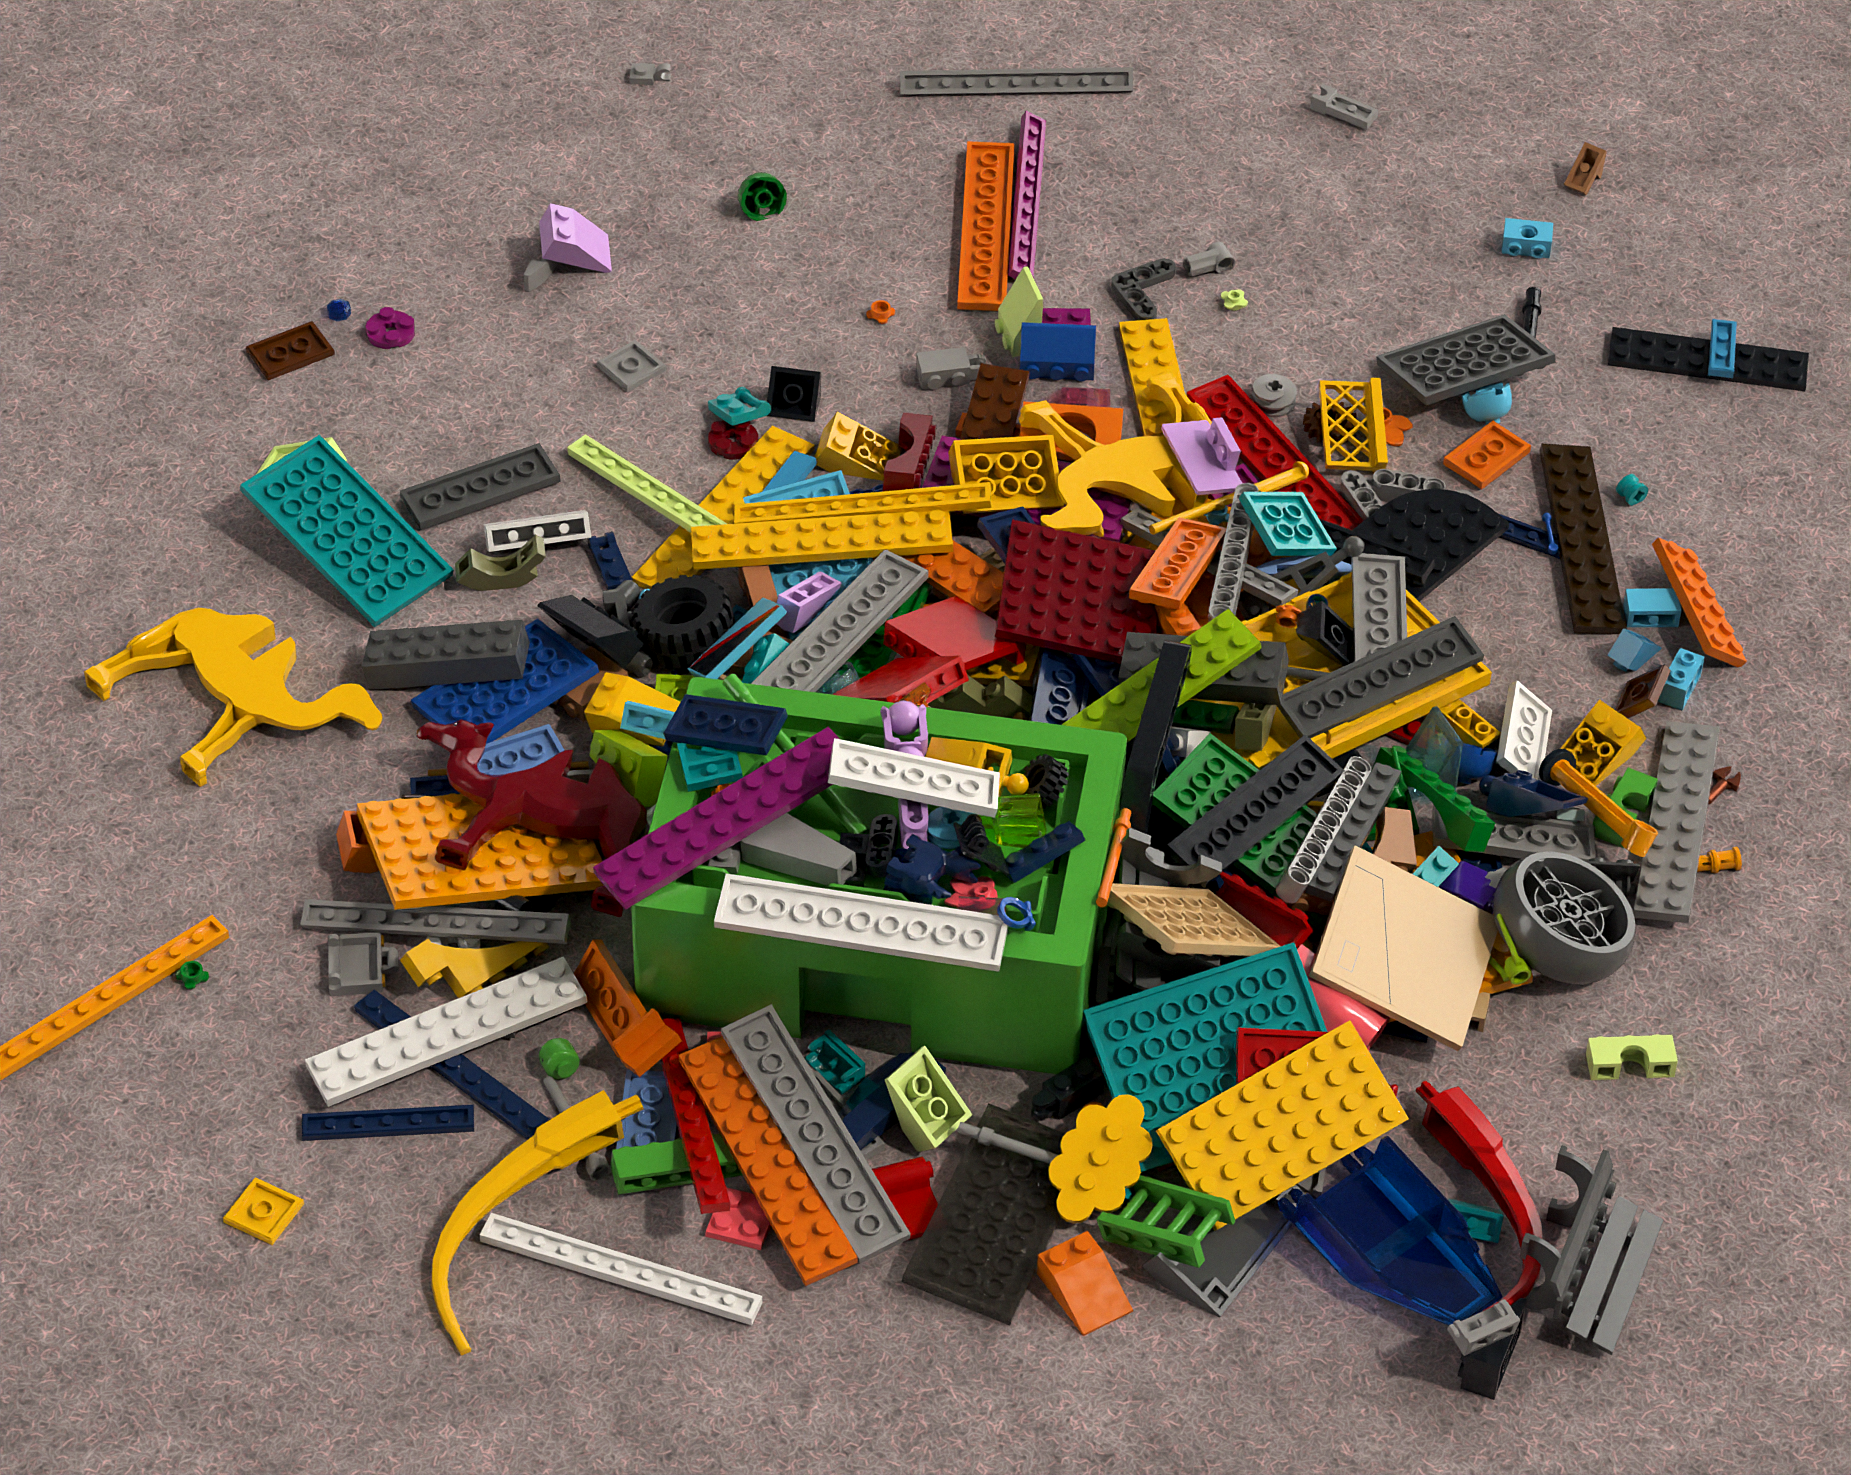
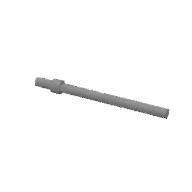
M960 1122L957 1133L978 1139V1143L986 1146L992 1144L1048 1164L1058 1156V1154L996 1134L993 1129L984 1126L981 1129Z

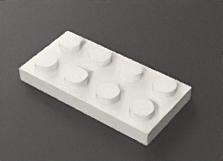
M1518 681L1509 684L1496 762L1511 774L1516 773L1517 770H1523L1531 773L1532 778L1541 781L1539 768L1546 754L1552 710Z

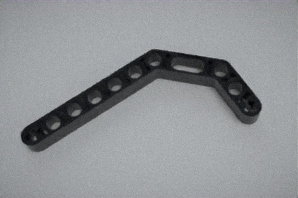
M1164 641L1126 769L1120 811L1123 808L1129 809L1131 811L1129 820L1131 828L1145 834L1148 833L1156 778L1191 660L1192 645ZM1120 858L1113 880L1114 884H1119ZM1136 870L1135 885H1136V881H1137V870Z

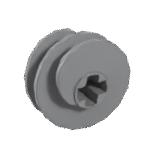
M1266 374L1254 381L1252 398L1266 416H1284L1295 407L1297 390L1296 386L1288 378L1277 374Z

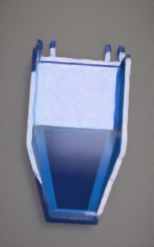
M1385 1136L1380 1140L1375 1154L1367 1149L1366 1146H1362L1353 1152L1363 1166L1350 1154L1341 1158L1344 1167L1351 1174L1318 1198L1314 1199L1309 1193L1305 1192L1303 1194L1300 1189L1295 1188L1290 1192L1294 1203H1296V1207L1285 1197L1278 1201V1207L1283 1216L1297 1227L1348 1283L1361 1290L1448 1326L1458 1319L1463 1321L1482 1312L1484 1309L1500 1301L1503 1297L1488 1265L1484 1264L1479 1254L1480 1249L1476 1240L1473 1241L1468 1232V1224L1463 1215L1389 1136Z

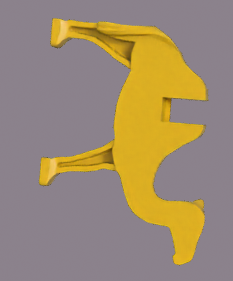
M1171 373L1148 378L1144 394L1151 400L1164 402L1172 415L1173 423L1207 420L1211 425L1212 422L1205 410L1196 402L1193 403L1188 399ZM1046 400L1024 405L1020 410L1021 415L1018 420L1022 427L1040 429L1047 435H1053L1056 445L1075 460V462L1063 469L1057 478V490L1066 506L1052 515H1042L1040 518L1042 526L1082 535L1093 534L1103 537V513L1087 493L1089 488H1095L1127 498L1161 517H1170L1175 503L1174 497L1167 488H1171L1188 510L1205 504L1209 494L1197 495L1167 439L1163 436L1135 437L1103 445L1091 440L1066 423Z
M199 607L180 612L154 628L135 636L128 642L126 649L84 671L87 687L105 701L110 698L113 684L127 675L138 671L194 663L196 672L204 687L213 696L226 704L224 714L208 735L192 747L191 750L180 756L182 771L199 787L207 784V767L214 759L230 749L244 733L258 725L267 723L290 730H306L321 726L339 716L343 719L354 720L365 726L366 729L373 731L377 730L382 722L381 712L374 705L365 688L359 684H342L313 702L302 703L293 699L285 687V682L297 659L295 641L289 637L256 659H251L249 657L251 654L276 639L274 622L265 616L257 614L226 615L212 609Z

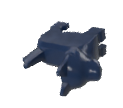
M912 834L906 841V845L909 846L903 857V861L906 863H900L898 858L893 857L888 863L886 870L890 875L887 874L884 882L885 885L895 889H902L904 892H908V894H928L937 899L950 898L951 893L937 885V880L941 876L947 875L971 884L977 883L978 879L972 873V870L980 869L981 865L977 861L965 856L961 852L960 846L953 851L947 852L939 846L920 840L918 836Z

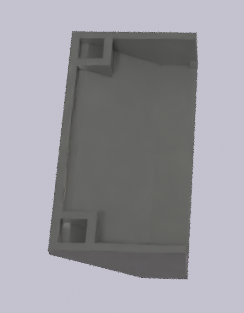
M1295 1185L1237 1218L1233 1225L1227 1224L1217 1231L1211 1228L1200 1242L1205 1258L1200 1268L1170 1260L1161 1252L1156 1255L1151 1254L1142 1267L1163 1287L1210 1313L1221 1317L1312 1199ZM1193 1214L1178 1233L1191 1236L1205 1217Z

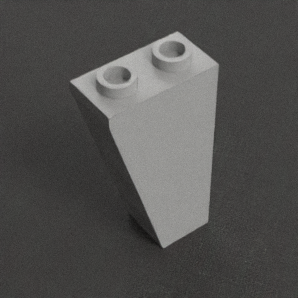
M787 813L740 841L743 861L820 884L828 885L835 883L843 885L848 877H852L857 872L856 854L854 851Z

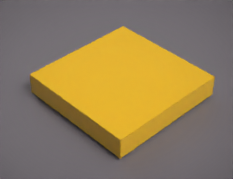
M255 1177L223 1217V1222L273 1245L302 1208L304 1199Z

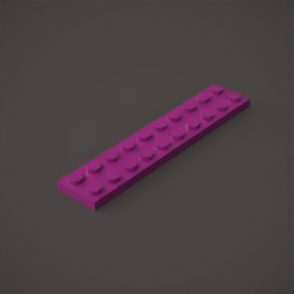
M828 726L593 867L594 874L625 910L832 786L833 784L828 783L831 749L834 738H840Z

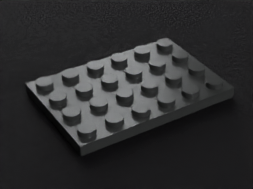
M1505 314L1376 356L1377 365L1425 405H1433L1438 401L1457 397L1471 390H1479L1483 386L1500 383L1505 379L1521 376L1526 372L1543 369L1547 365L1556 363L1555 353Z

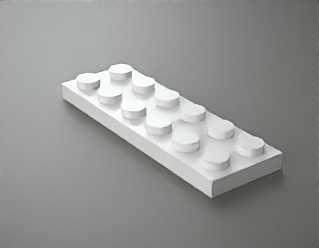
M834 738L831 749L828 783L995 818L998 809L1000 773Z

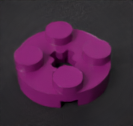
M391 307L380 309L379 313L373 315L365 326L369 342L382 349H391V347L399 346V348L410 343L415 336L414 318ZM392 327L395 328V330H390L387 332L386 328Z

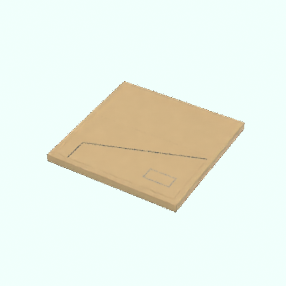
M1354 846L1350 851L1309 977L1459 1051L1464 1043L1498 929L1494 915Z

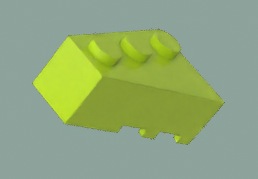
M594 730L589 756L595 763H597L599 758L610 763L618 772L625 789L636 797L644 807H653L658 800L668 755L621 730Z

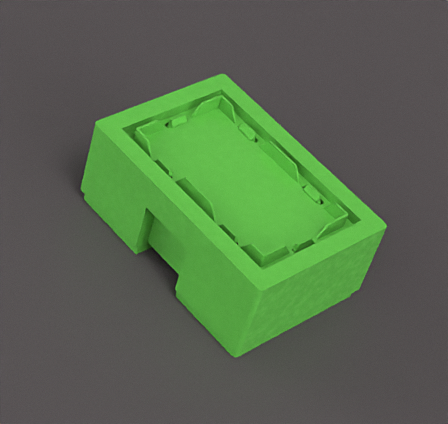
M694 677L689 682L686 693L688 695L736 701L722 685L724 680ZM743 683L760 705L786 708L788 717L781 730L795 746L829 726L841 740L884 748L883 722L880 710L882 706L889 709L894 703ZM926 707L928 747L931 737L984 742L1011 749L1012 763L1008 776L1015 773L1024 774L1026 772L1023 770L1025 766L1029 767L1032 759L1036 761V756H1043V754L1050 755L1068 769L1069 777L1066 778L1068 783L1062 787L1065 790L1063 794L1061 792L1058 794L1059 799L1057 801L1052 800L1053 804L1051 806L1046 805L1045 809H1038L1020 796L1011 794L1007 787H1004L995 818L979 815L988 840L1001 847L1005 859L1010 854L1030 845L1033 840L1045 836L1058 825L1065 824L1068 821L1082 831L1086 840L1016 883H1013L1001 871L994 872L986 867L983 861L975 858L974 860L981 865L980 869L972 870L976 878L987 876L995 882L994 889L997 890L998 898L995 906L991 909L977 910L973 906L956 908L946 905L944 903L946 898L937 899L928 894H908V892H904L902 889H895L885 885V877H871L867 873V868L864 887L835 883L828 885L820 884L747 863L742 860V855L738 874H733L998 915L997 907L1001 900L1006 897H1014L1022 902L1029 901L1031 902V913L1036 925L1031 931H1025V927L1017 929L1008 927L999 972L714 928V919L725 875L730 873L724 868L708 866L709 860L631 906L634 983L637 997L647 1012L655 1009L662 1019L680 1018L681 1022L721 1028L772 1004L790 1036L800 1039L807 1011L911 1025L912 1052H916L922 1046H926L931 1055L936 1058L1058 1074L1081 1058L1086 1031L1083 1010L1090 1008L1108 905L1099 907L1096 904V899L1114 837V822L1119 818L1124 788L1127 737L1117 732ZM917 729L913 734L904 736L892 731V735L894 738H899L901 742L914 741L915 737H919V732ZM677 742L672 744L649 833L710 798L712 791L717 788V786L688 792L677 744L679 743ZM773 743L767 756L773 760L783 754V752ZM686 744L689 749L701 750L703 747ZM737 751L742 775L744 776L762 755ZM992 766L994 772H999L1000 768L998 766ZM835 784L830 786L848 808L855 812L868 827L869 835L872 820L876 816L891 814L896 817L899 833L895 857L899 859L900 863H906L903 861L904 855L901 851L898 798L849 787H841ZM819 794L810 798L794 816V818L840 843L841 833H849L838 816ZM927 804L928 816L933 810L941 806ZM880 844L876 847L881 848L888 846L889 844ZM941 848V849H943V850H945V851H947V852H950V851H953V850H954V849H944V848ZM943 875L937 880V885L950 892L951 895L955 893L950 885V881L954 878ZM1011 905L1004 907V911L1010 919L1014 921H1022L1024 919V915L1016 907Z

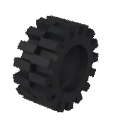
M1050 755L1036 756V761L1032 759L1030 766H1025L1023 769L1026 771L1023 775L1028 779L1029 787L1024 794L1019 796L1038 809H1045L1046 805L1051 806L1053 804L1052 800L1057 801L1059 799L1058 794L1060 792L1063 794L1065 790L1062 788L1063 785L1068 783V780H1066L1069 777L1067 767Z

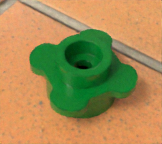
M188 961L176 972V979L182 980L186 989H194L197 984L206 982L209 979V973L203 971L202 965L199 962Z

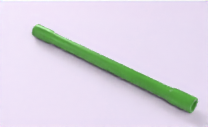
M730 674L724 679L722 685L736 701L759 704L736 674ZM780 730L774 743L785 753L795 747V745ZM831 787L819 793L820 797L838 816L849 833H869L868 827L855 812L848 808Z

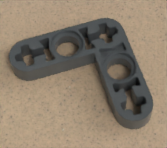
M1162 258L1126 270L1112 277L1111 289L1136 321L1156 319L1157 308L1142 289L1172 279L1175 276L1176 265L1172 260ZM1145 275L1149 278L1139 279L1138 276ZM1135 297L1140 300L1137 302H1133L1128 299Z

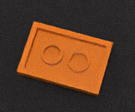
M1491 421L1446 455L1443 465L1482 490L1528 455L1531 451V445L1495 421Z

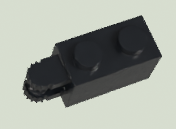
M1085 1056L1043 1082L1042 1090L1033 1096L1031 1117L1035 1121H1042L1055 1115L1060 1120L1098 1097L1104 1091L1105 1076L1103 1071L1088 1056Z

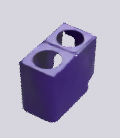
M1460 861L1459 865L1439 885V888L1493 915L1492 901L1494 900L1493 894L1496 888L1489 886L1491 880L1485 878L1488 874L1487 871L1465 861Z

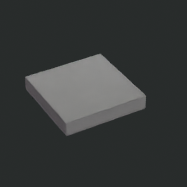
M636 340L596 361L597 367L626 392L635 389L666 371V365Z

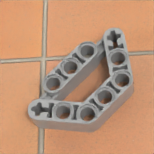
M1389 469L1375 471L1373 479L1364 477L1361 473L1351 470L1343 473L1341 477L1340 495L1365 520L1383 506L1381 501L1389 502L1398 496L1418 490L1446 489V484L1441 479ZM1458 490V491H1457V492L1464 493V494H1467V495H1469V496L1474 497V495H1473L1471 492H1469V491H1466V490Z

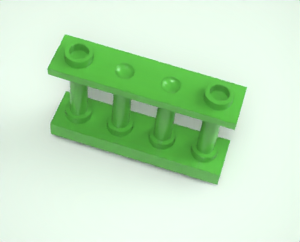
M1141 1175L1138 1182L1133 1186L1135 1195L1119 1215L1102 1212L1097 1218L1104 1240L1153 1255L1161 1252L1170 1260L1200 1268L1205 1261L1200 1242L1217 1221L1230 1225L1235 1223L1229 1200ZM1145 1200L1156 1203L1143 1222L1131 1220ZM1169 1207L1181 1210L1167 1229L1154 1226ZM1193 1214L1205 1217L1191 1236L1178 1233Z

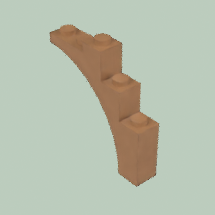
M1385 807L1376 821V840L1372 854L1409 873H1412L1417 865L1411 810ZM1305 889L1296 903L1285 902L1288 908L1292 910L1297 908L1302 912L1308 911L1326 916L1330 914L1334 899L1332 902L1305 893Z

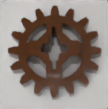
M1314 402L1312 403V408H1306L1303 425L1304 432H1309V438L1316 437L1317 443L1323 440L1320 405ZM1340 402L1339 405L1344 408V402ZM1351 406L1346 407L1344 409L1348 411L1351 408ZM1333 407L1327 412L1334 421L1342 416ZM1351 413L1354 418L1357 417L1356 413ZM1347 419L1339 424L1348 432L1355 427ZM1335 429L1329 433V436L1336 442L1344 437Z

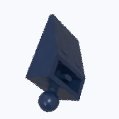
M1517 770L1516 773L1512 774L1504 773V776L1499 777L1487 775L1479 783L1481 793L1488 796L1485 809L1506 817L1562 810L1585 804L1588 800L1584 796L1532 778L1531 773L1523 770Z

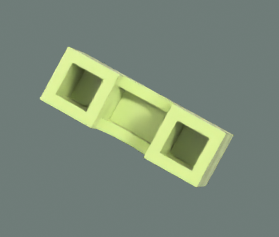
M1672 1035L1600 1036L1588 1039L1586 1058L1591 1080L1619 1079L1621 1065L1625 1061H1634L1641 1064L1645 1069L1646 1078L1675 1077L1678 1060Z

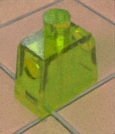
M1040 794L998 797V809L995 818L979 815L985 829H994L996 841L999 845L1025 848L1033 840L1045 836L1047 832Z

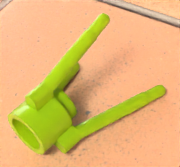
M1497 914L1500 928L1512 956L1505 960L1504 969L1491 956L1488 962L1501 975L1504 982L1510 980L1512 984H1522L1531 977L1532 970L1525 960L1518 955L1502 915Z

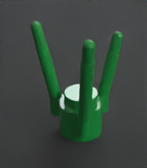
M1392 747L1391 753L1394 767L1402 771L1396 748ZM1402 772L1398 784L1386 803V806L1389 808H1398L1407 800L1404 792L1408 790V787L1404 782Z

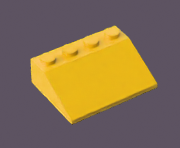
M1053 435L953 441L948 455L954 485L990 482L991 508L962 510L963 514L1001 512L1022 506L1025 510L1064 507V502L1057 490L1059 469Z

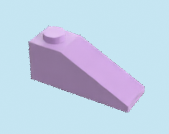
M820 571L779 594L777 603L782 605L787 612L776 624L784 631L791 633L803 628L841 587V582Z

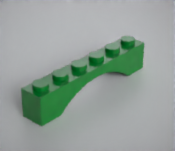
M1392 746L1396 748L1406 786L1417 789L1432 801L1445 825L1448 839L1464 851L1484 852L1495 822L1487 817V813L1484 810L1474 807L1469 798L1455 792V788L1452 785L1442 782L1438 774L1423 767V763L1420 760L1410 757L1406 749L1400 746ZM1380 747L1374 765L1377 762L1395 769L1391 748Z

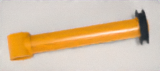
M1557 749L1549 753L1540 765V779L1554 786L1562 785L1567 791L1588 798L1587 803L1584 805L1622 837L1621 845L1631 853L1645 857L1658 835V831L1643 821L1634 820L1575 769L1576 759L1568 750Z

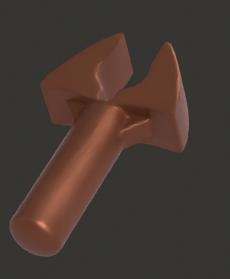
M1723 767L1715 770L1712 778L1716 779L1717 783L1710 790L1708 804H1711L1726 789H1733L1737 792L1741 779L1740 772L1734 778L1725 780L1732 767Z

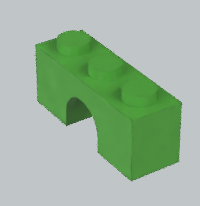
M1628 767L1623 777H1617L1613 787V794L1608 793L1607 796L1634 820H1637V814L1627 809H1637L1645 813L1654 797L1658 779ZM1595 815L1592 824L1596 827L1594 837L1624 848L1621 845L1622 837Z

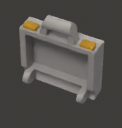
M381 932L341 934L340 936L330 934L328 936L330 996L369 994L374 989L379 993H383L385 975L394 974L399 969L398 950L393 947H384V935H381ZM387 956V965L382 966V957Z

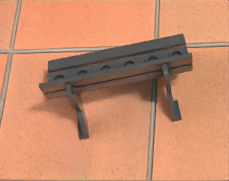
M1132 828L1126 830V836L1122 839L1119 884L1135 885L1136 870V885L1187 888L1188 884L1211 880L1222 872L1221 862L1200 855L1198 862L1193 865H1169L1167 862H1164V852L1149 847L1151 845V836ZM1118 910L1116 975L1130 984L1132 982L1134 959L1133 987L1147 990L1184 978L1186 973L1200 972L1220 966V956L1214 954L1212 956L1204 954H1194L1193 956L1166 954L1161 949L1159 942L1145 936L1142 933L1143 929L1136 924L1134 925L1126 921L1123 917L1124 914Z
M1561 1145L1555 1170L1566 1173L1575 1181L1579 1196L1575 1202L1568 1205H1558V1199L1552 1198L1548 1207L1547 1221L1565 1227H1572L1561 1254L1550 1243L1535 1235L1526 1233L1523 1238L1520 1258L1525 1259L1527 1255L1533 1257L1541 1264L1545 1272L1543 1284L1532 1288L1529 1295L1525 1297L1527 1299L1526 1308L1542 1310L1551 1307L1554 1309V1318L1559 1319L1561 1313L1570 1317L1565 1331L1584 1341L1587 1340L1591 1329L1596 1331L1591 1345L1612 1355L1662 1227L1663 1219L1643 1209L1633 1234L1629 1230L1638 1206L1620 1196L1616 1199L1609 1220L1605 1219L1608 1204H1605L1606 1198L1612 1199L1617 1184L1612 1182L1614 1170L1612 1169L1613 1164L1609 1151L1602 1150L1596 1168L1593 1170L1588 1163L1578 1156L1567 1152V1147ZM1600 1232L1603 1235L1577 1301L1574 1303L1571 1301L1573 1293L1569 1291L1571 1286H1578L1582 1270H1579L1580 1264L1586 1265L1591 1250L1587 1246L1589 1242H1595L1597 1234ZM1624 1245L1628 1247L1602 1317L1596 1314Z

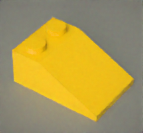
M606 672L584 711L591 732L594 733V730H621L643 743L663 747L665 739L620 728L625 702L632 701L672 712L677 710L681 702L631 677Z

